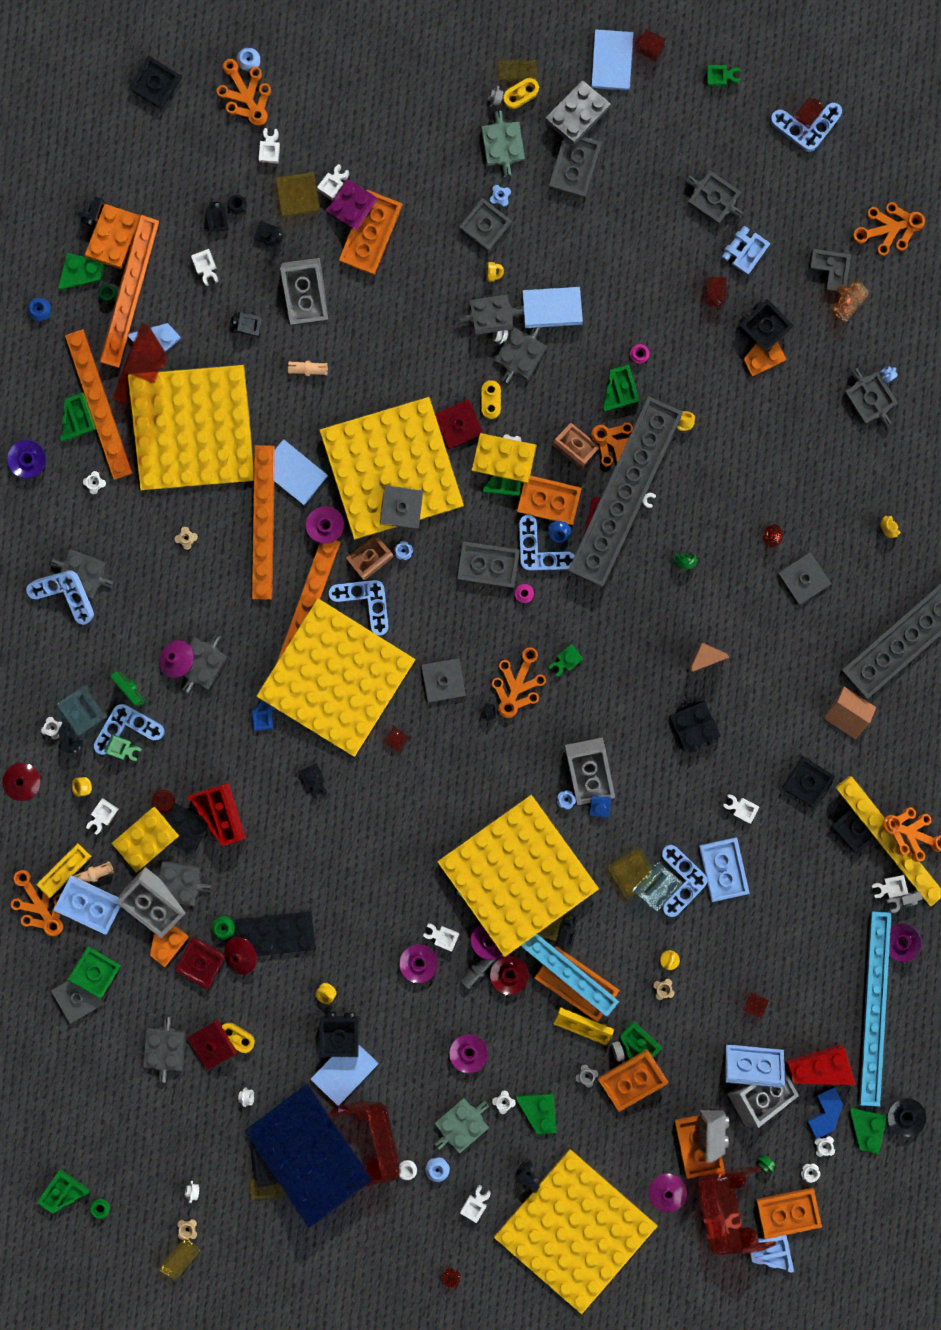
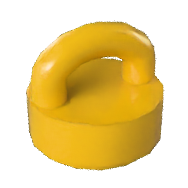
M495 262L486 263L485 275L487 281H495L503 276L504 268L502 265L495 264Z
M682 411L683 414L676 428L680 431H686L695 424V415L691 412Z
M78 777L73 780L72 791L76 797L87 796L91 793L92 785L87 777Z
M667 950L662 953L660 963L665 969L673 970L679 965L680 960L676 952Z
M322 983L317 989L315 996L321 1003L331 1004L336 996V990L332 985Z

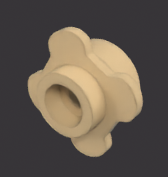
M183 527L181 533L175 536V542L182 544L186 550L190 549L193 542L198 539L197 534L190 532L188 527Z
M670 979L654 982L653 986L656 989V998L658 1000L674 996Z
M194 1219L190 1221L180 1220L177 1224L179 1227L178 1237L182 1240L195 1239L197 1236L195 1231L197 1222Z

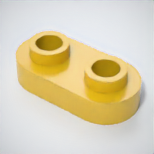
M527 78L509 88L504 93L505 106L510 109H516L535 98L539 92L537 81ZM531 87L533 91L529 93L526 91V88ZM510 97H515L517 100L511 102L509 99Z
M490 380L482 386V414L487 419H495L501 411V388L496 381ZM493 387L495 391L489 393L487 389ZM489 406H494L495 410L493 412H489L487 408Z
M230 1022L222 1025L224 1031L226 1029L232 1030V1035L228 1037L236 1050L247 1053L253 1049L255 1039L252 1034ZM247 1039L249 1044L243 1045L242 1040Z

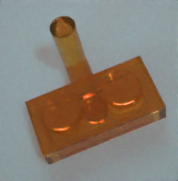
M855 280L850 287L840 285L837 288L842 297L832 310L845 323L870 294L861 281Z

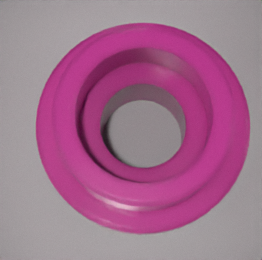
M642 344L635 345L630 351V357L633 362L642 364L648 360L649 350ZM637 351L643 352L641 358L636 356Z
M521 584L516 588L515 597L519 602L528 603L533 599L534 591L530 585ZM526 590L528 596H521V591Z

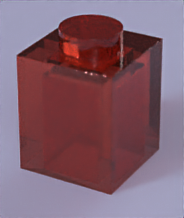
M646 29L643 35L639 34L635 42L637 45L636 52L656 62L665 46L666 39Z
M808 97L794 118L809 129L822 113L824 107H822L819 100Z
M707 277L705 281V304H710V307H721L727 300V277Z

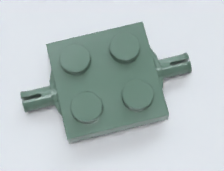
M496 111L494 112L496 123L481 127L487 166H503L504 177H507V175H512L510 169L512 163L525 160L519 122H503L502 111H499V113Z
M465 1098L459 1101L435 1122V1125L443 1135L435 1143L436 1147L440 1150L449 1143L461 1153L489 1128L481 1113L489 1108V1105H485L486 1102L483 1101L475 1108Z

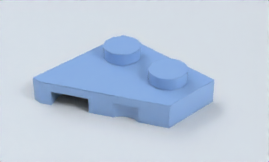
M786 1235L770 1239L759 1238L747 1241L753 1263L766 1264L769 1267L794 1272Z

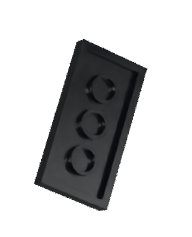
M312 911L235 919L237 937L248 940L254 947L257 956L316 950Z

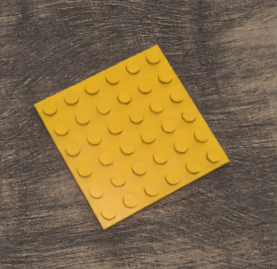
M244 365L128 375L141 490L254 481V458Z
M430 397L320 429L354 540L397 527L380 524L385 485L423 490L420 520L464 506Z
M317 598L260 689L257 697L355 757L416 659Z
M532 795L437 861L504 957L599 890Z
M569 1149L540 1182V1188L527 1197L496 1233L494 1238L578 1312L583 1314L657 1228V1224Z

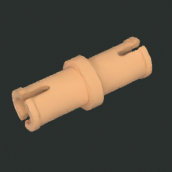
M289 361L288 363L290 365L288 366L289 374H305V376H310V374L327 375V363H311V361Z
M107 862L95 868L93 866L89 867L87 871L73 876L88 883L90 881L96 882L98 878L112 874L114 871L111 863Z

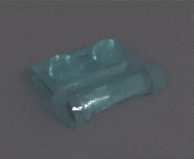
M87 685L81 687L57 704L78 736L108 717L105 712H102L90 694V689ZM78 697H84L96 715L94 719H91Z
M659 861L655 865L656 868L639 887L636 886L633 890L657 912L682 885V882ZM662 872L663 876L655 883V885L648 891V893L645 894L644 892L646 891V889Z

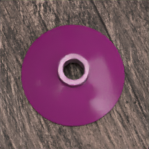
M328 506L319 507L309 514L306 520V530L314 541L322 544L331 543L341 536L344 530V520L336 509ZM324 524L329 525L327 530L322 529Z
M180 640L166 645L159 659L161 671L171 678L185 675L193 664L194 654L191 646Z
M899 923L893 925L890 928L889 955L899 962L914 960L919 955L922 947L919 932L909 924ZM904 939H907L908 941L907 946L903 943Z
M482 924L475 928L471 936L473 951L479 957L486 960H495L502 957L503 954ZM490 940L492 941L493 945L488 946L486 942Z
M416 944L408 947L402 953L400 970L409 981L424 983L436 974L438 959L430 947ZM416 960H422V966H417L415 964Z
M464 1034L456 1038L452 1043L450 1060L459 1071L474 1073L480 1070L487 1062L488 1048L480 1037L473 1034ZM467 1049H471L473 1051L471 1056H467L465 1054V1051Z
M662 1174L656 1177L649 1187V1199L652 1205L659 1211L674 1212L681 1208L686 1201L687 1189L685 1183L676 1175ZM668 1191L672 1193V1196L669 1198L665 1197V1193Z

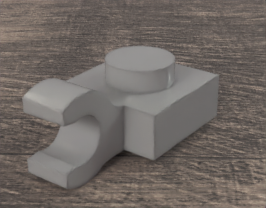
M915 890L906 895L888 898L886 902H895V907L889 909L891 913H895L900 910L901 905L909 907L918 904V900H922L920 891Z

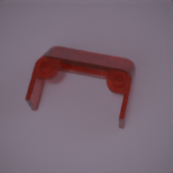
M141 323L112 400L130 407L131 397L128 375L131 374L155 383L160 367L164 368L168 356H165L166 351L149 325Z
M360 1101L334 1107L328 1114L329 1118L354 1113L355 1117L360 1121L369 1120L377 1157L371 1159L367 1164L368 1175L350 1179L345 1186V1190L395 1181L401 1174V1165L387 1107L383 1103Z
M761 1166L730 1169L707 1174L698 1179L697 1187L710 1250L714 1254L727 1255L762 1252L777 1245L776 1241L759 1242L758 1235L754 1229L742 1227L735 1189L743 1187L746 1183V1175L761 1170Z

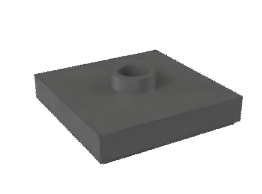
M481 198L458 228L489 252L511 225L512 221L485 199Z
M385 485L380 524L419 529L423 490Z
M811 552L778 573L798 605L831 585V582Z
M459 658L422 665L428 702L466 696Z
M69 981L51 990L70 1024L104 1004L102 998L101 1000Z

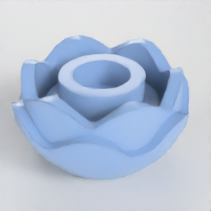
M253 48L242 49L237 55L238 67L246 72H250L253 67H259V53Z
M440 1157L430 1159L425 1168L427 1177L434 1182L445 1180L450 1171L447 1162Z

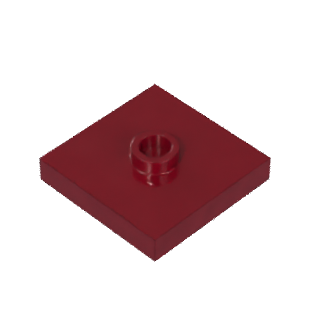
M469 399L435 413L437 423L449 449L478 438L480 433L484 434Z
M192 937L174 971L208 990L227 955L200 939Z
M218 1019L187 1037L206 1070L213 1068L238 1053Z

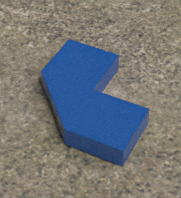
M263 700L252 711L254 731L273 729L272 710L276 708Z
M834 1086L816 1094L824 1113L807 1120L816 1139L834 1131L843 1104Z

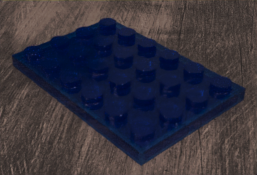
M305 1084L245 1130L308 1228L314 1226L373 1181L309 1084Z

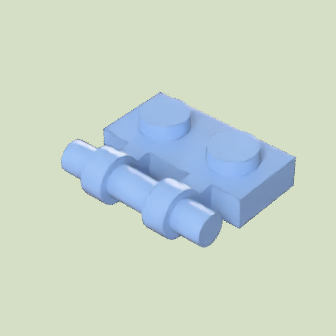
M743 226L734 235L735 238L732 243L726 246L721 258L728 261L733 256L736 260L732 265L748 276L771 243L757 233H754L749 238L746 235L750 230ZM742 242L746 246L743 248L741 252H739L737 250V247Z

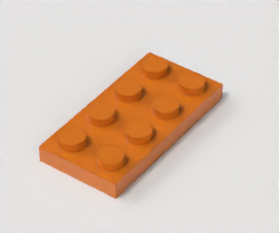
M367 190L378 200L357 231L351 228L339 262L375 276L403 204Z
M555 946L558 952L614 998L620 991L618 988ZM545 965L541 966L534 977L536 980L598 1022L603 1016L602 1012Z

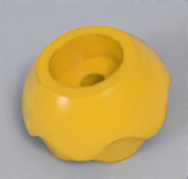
M887 515L883 517L880 523L883 533L889 538L898 537L901 532L897 530L898 524L893 521V517Z

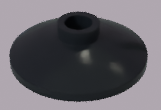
M899 1099L889 1108L887 1115L888 1124L896 1134L902 1137L915 1136L923 1130L926 1124L925 1109L914 1099ZM904 1113L909 1114V1118L906 1120L902 1118Z

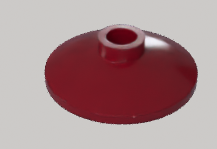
M17 763L6 770L2 784L5 793L10 798L17 801H26L37 794L41 780L38 771L33 766L27 763ZM19 778L23 780L21 786L17 784Z
M241 937L232 938L226 943L224 954L227 955L225 961L229 968L240 975L251 973L257 964V954L252 944Z
M505 956L493 964L490 978L496 990L506 995H513L525 988L529 979V972L526 964L521 959L515 956ZM507 971L513 972L511 978L506 977Z

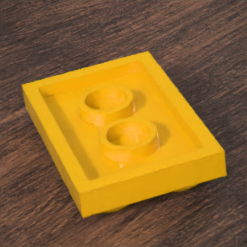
M480 433L472 471L528 483L537 445Z
M153 807L112 844L133 870L138 872L177 839L179 835L160 812Z

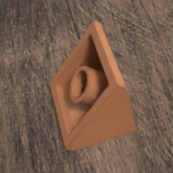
M572 423L562 431L552 444L553 447L580 469L587 464L600 448L597 443Z
M374 534L347 556L346 559L365 581L392 559L394 555L378 536Z
M700 643L694 652L687 670L688 672H693L727 659L729 656L727 653Z
M843 687L823 719L856 739L870 724L876 707L848 688Z

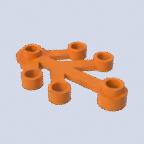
M227 59L223 63V70L233 78L240 93L228 90L226 86L220 85L217 88L218 96L222 99L229 98L246 103L249 109L237 107L235 102H229L226 105V110L230 115L237 114L247 117L253 125L262 126L268 118L264 108L267 98L271 94L270 86L267 83L260 85L259 91L261 95L256 106L253 98L258 81L262 77L261 69L253 67L250 70L251 80L247 89L238 73L239 67L237 62L233 59ZM233 64L234 66L232 69H228L227 65ZM258 71L259 75L253 76V72ZM265 87L269 89L266 93L262 92V89ZM225 89L226 93L220 94V90ZM235 106V110L230 111L229 107ZM256 113L261 114L260 118H255L254 116Z
M890 202L885 210L888 214H895L903 219V221L897 222L879 212L878 208L871 207L867 212L868 218L876 219L885 225L869 230L859 227L853 232L852 238L855 243L863 244L868 238L888 233L883 244L877 248L878 254L885 256L888 254L889 247L898 231L907 228L902 239H899L896 242L897 245H895L897 250L904 251L913 232L923 228L925 224L924 216L919 212L908 213L899 208L896 203ZM890 205H893L895 207V211H890L888 207ZM870 211H876L877 215L871 216ZM912 219H917L918 224L914 225ZM861 233L863 235V239H858L857 234ZM899 242H904L905 247L900 248ZM880 247H885L887 249L886 253H882Z
M627 422L622 426L609 429L605 425H597L593 428L591 437L600 446L601 463L603 466L608 467L613 462L608 452L607 443L614 447L618 463L629 438L617 440L612 436L620 433L630 434L633 430L632 424ZM625 425L630 426L631 430L629 432L624 431L623 427ZM599 431H602L604 433L603 438H599L597 436V433ZM605 457H608L610 459L609 464H605L603 462V459Z
M529 647L523 651L522 658L524 661L516 680L511 672L509 661L503 660L499 664L500 670L504 672L511 689L509 697H507L502 687L503 680L501 678H495L492 681V686L496 689L501 700L499 713L505 718L515 716L518 708L530 703H537L539 700L538 694L532 692L526 698L516 701L519 693L535 686H543L546 683L544 675H537L535 679L523 683L530 664L536 661L538 653L534 648ZM527 652L533 653L532 659L526 657ZM507 662L509 665L508 669H502L501 664ZM538 677L544 678V682L542 684L537 683ZM495 680L501 681L500 687H495ZM530 695H536L537 700L535 702L530 701ZM506 705H510L512 707V710L510 712H506L504 710V707Z
M914 808L904 809L902 814L897 817L894 815L886 816L883 819V828L888 834L893 836L897 844L896 852L899 856L907 855L910 851L909 846L904 843L900 833L905 835L913 851L911 856L914 862H921L925 859V853L920 849L916 840L930 845L936 852H941V836L933 838L916 831L923 826L931 824L930 815H920L917 821L907 827L902 825V823L915 818L916 811Z
M20 870L16 872L14 882L25 888L34 904L23 902L21 899L16 898L11 901V908L39 913L44 919H33L31 915L27 914L21 918V924L26 927L35 926L43 928L49 936L59 935L63 930V923L59 919L60 913L53 909L51 916L47 910L50 898L44 892L42 899L39 897L30 882L31 875L28 871ZM21 874L26 875L25 881L20 880ZM61 894L54 897L53 902L55 906L57 904L56 898L61 896ZM14 901L20 902L19 908L14 906ZM25 917L30 918L29 924L24 923ZM51 923L57 925L56 930L50 928Z

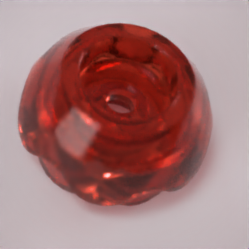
M776 524L767 526L765 529L766 533L762 537L763 541L770 548L776 547L783 540V531Z
M158 790L151 798L152 807H155L160 813L170 812L175 804V798L169 790Z

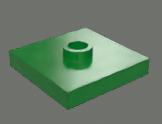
M115 671L110 675V678L134 705H143L146 702L145 698L137 690V685L132 680H128L122 672Z
M88 946L67 980L101 1000L121 965Z

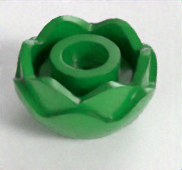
M687 553L682 555L676 554L674 558L675 565L681 569H692L698 562L695 554L691 556Z
M227 916L218 917L212 923V934L219 940L230 939L234 935L235 923Z

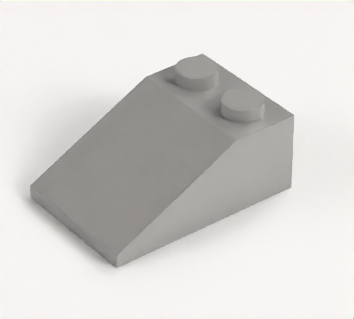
M320 258L282 263L280 270L290 325L328 320Z
M603 737L565 745L577 805L591 803L592 795L611 797V799L615 798Z
M146 867L122 891L116 902L160 938L185 914V911L161 879Z
M785 1070L784 1088L740 1084L728 1093L745 1127L759 1128L799 1096Z
M700 1110L699 1150L707 1163H711L723 1156L725 1148L729 1146L728 1136H725L726 1128H729V1118L724 1111Z

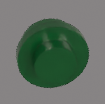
M107 284L100 288L98 295L103 303L111 304L116 301L118 292L114 286Z

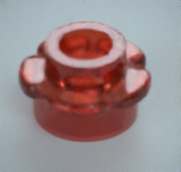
M448 1268L442 1274V1281H444V1285L447 1287H456L460 1283L459 1278L461 1275L458 1270L455 1271L453 1268Z

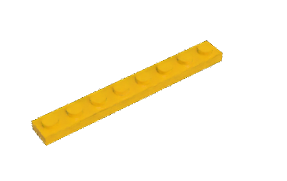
M847 777L836 786L835 789L914 888L921 892V896L927 904L932 906L941 899V888L920 862L913 861L911 850L907 855L899 856L897 854V844L893 836L888 834L883 828L884 816L853 777Z

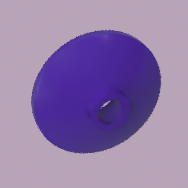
M22 440L11 447L7 456V462L10 470L15 475L21 478H32L40 474L44 469L46 455L38 443L31 440ZM28 456L31 457L30 463L25 462V458Z

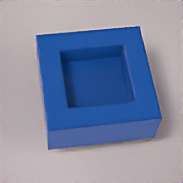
M592 795L589 815L609 818L611 797Z

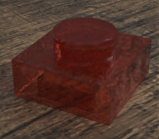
M394 726L383 742L399 753L409 739V736Z
M750 992L743 1010L762 1018L769 1000Z

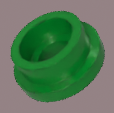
M763 1155L757 1159L760 1162L758 1166L765 1173L768 1171L772 1173L774 1171L773 1168L776 1165L768 1156Z
M96 1199L91 1204V1214L98 1219L106 1217L110 1211L109 1203L104 1199ZM98 1205L103 1206L104 1210L102 1212L97 1210Z

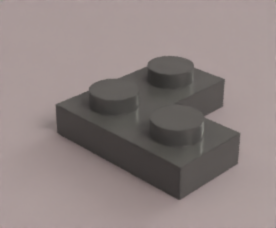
M817 249L812 250L809 269L828 272L826 291L843 294L846 292L851 254Z

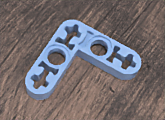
M837 103L828 104L809 129L784 110H776L773 113L771 124L803 150L811 152L817 148L842 114V109ZM828 109H836L837 116L833 115L828 121L826 119L830 113ZM780 115H782V116H783V119H782V120H783L786 124H787L788 120L791 122L790 124H788L786 130L784 129V126H785L786 124H784V123L781 122V121H780L779 123H777V122H776V119H777V118H776L775 116L779 117ZM818 123L825 124L826 131L819 132L816 129V125ZM796 126L799 128L800 133L797 136H793L789 129ZM813 134H815L816 138L813 141L814 146H807V141L805 139L809 140L813 136Z
M532 515L523 516L519 524L521 566L528 571L569 569L572 562H570L569 566H566L565 562H560V567H556V555H560L559 559H565L566 555H569L570 559H574L575 555L571 552L538 553L536 519ZM527 518L530 519V522L534 523V525L530 526V532L534 531V535H522V532H527L526 526L522 524L526 522ZM529 537L534 540L532 548H526L523 545L525 538ZM523 550L528 552L535 550V554L531 553V559L535 560L531 567L524 564V560H527V554H523ZM546 556H551L554 559V564L550 567L543 564V559Z
M69 570L34 580L26 588L28 596L32 599H40L63 592L72 614L79 624L85 625L94 617L93 609L79 576L74 571ZM50 580L56 583L57 589L50 588L48 584ZM43 586V589L39 592L33 590L34 587L37 589ZM73 593H76L80 596V602H76L73 599Z
M372 580L337 584L330 588L329 596L335 602L368 599L370 623L373 633L379 636L387 633L389 626L385 590L380 581ZM373 584L381 587V590L378 591V597L382 596L383 600L376 599L371 601V597L375 598L374 592L370 591ZM349 586L348 594L350 598H346V594L340 595L339 599L332 595V592H335V588H339L340 591H346L344 587ZM354 586L362 588V594L358 597L353 596L351 593V589ZM375 603L383 605V611L379 614L374 613L372 610V606ZM385 615V619L381 618V624L385 625V628L382 629V632H379L378 629L374 628L378 622L377 619L373 620V616L380 617Z
M119 704L114 708L94 743V749L98 754H107L104 752L105 749L100 750L98 744L105 741L106 738L103 737V734L111 737V734L108 732L110 724L117 725L118 732L115 734L117 736H120L126 725L151 740L161 739L165 731L163 726L128 705ZM125 708L127 716H122L119 720L123 722L122 725L117 721H113V717L117 719L120 715L117 712L118 709ZM136 717L144 719V725L141 728L134 725ZM148 721L151 722L149 725L151 728L159 727L160 735L153 737V732L148 729L146 733L143 732L148 725Z
M666 845L662 850V857L685 879L680 887L663 904L664 913L674 917L706 886L707 877L677 847ZM667 849H674V855L677 858L680 855L683 857L677 861L675 866L672 864L675 860L672 857H666ZM683 861L688 862L690 865L687 872H681L679 869V865ZM694 868L697 870L694 874L697 877H703L701 885L698 883L695 885V879L692 876L689 879L686 877L692 873ZM682 889H688L690 891V897L688 899H682L680 897V891ZM675 896L684 903L682 906L679 903L675 906L676 912H667L669 909L667 905L669 903L673 905L676 902L673 899Z

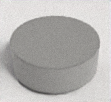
M620 1042L611 1043L616 1061L624 1060V1052Z

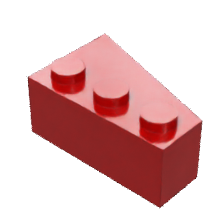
M229 783L187 796L197 808L199 815L209 825V829L221 846L246 838Z
M841 1044L785 1061L790 1078L796 1084L856 1085L845 1048Z

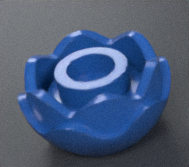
M34 298L29 302L27 313L34 321L40 322L48 319L50 316L51 305L44 298Z
M557 520L548 527V535L554 542H565L571 536V527L566 522Z

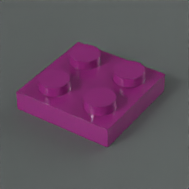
M347 179L326 211L357 231L378 199Z

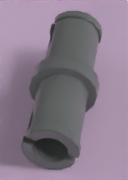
M481 958L476 965H472V969L461 982L470 989L480 977L485 975L484 972L496 960Z

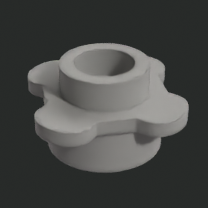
M499 86L493 90L491 89L489 92V107H492V105L499 106L502 101L503 91L499 90Z
M582 1065L580 1073L576 1075V1081L582 1082L586 1087L590 1088L593 1086L595 1078L598 1077V1072L588 1068V1065Z

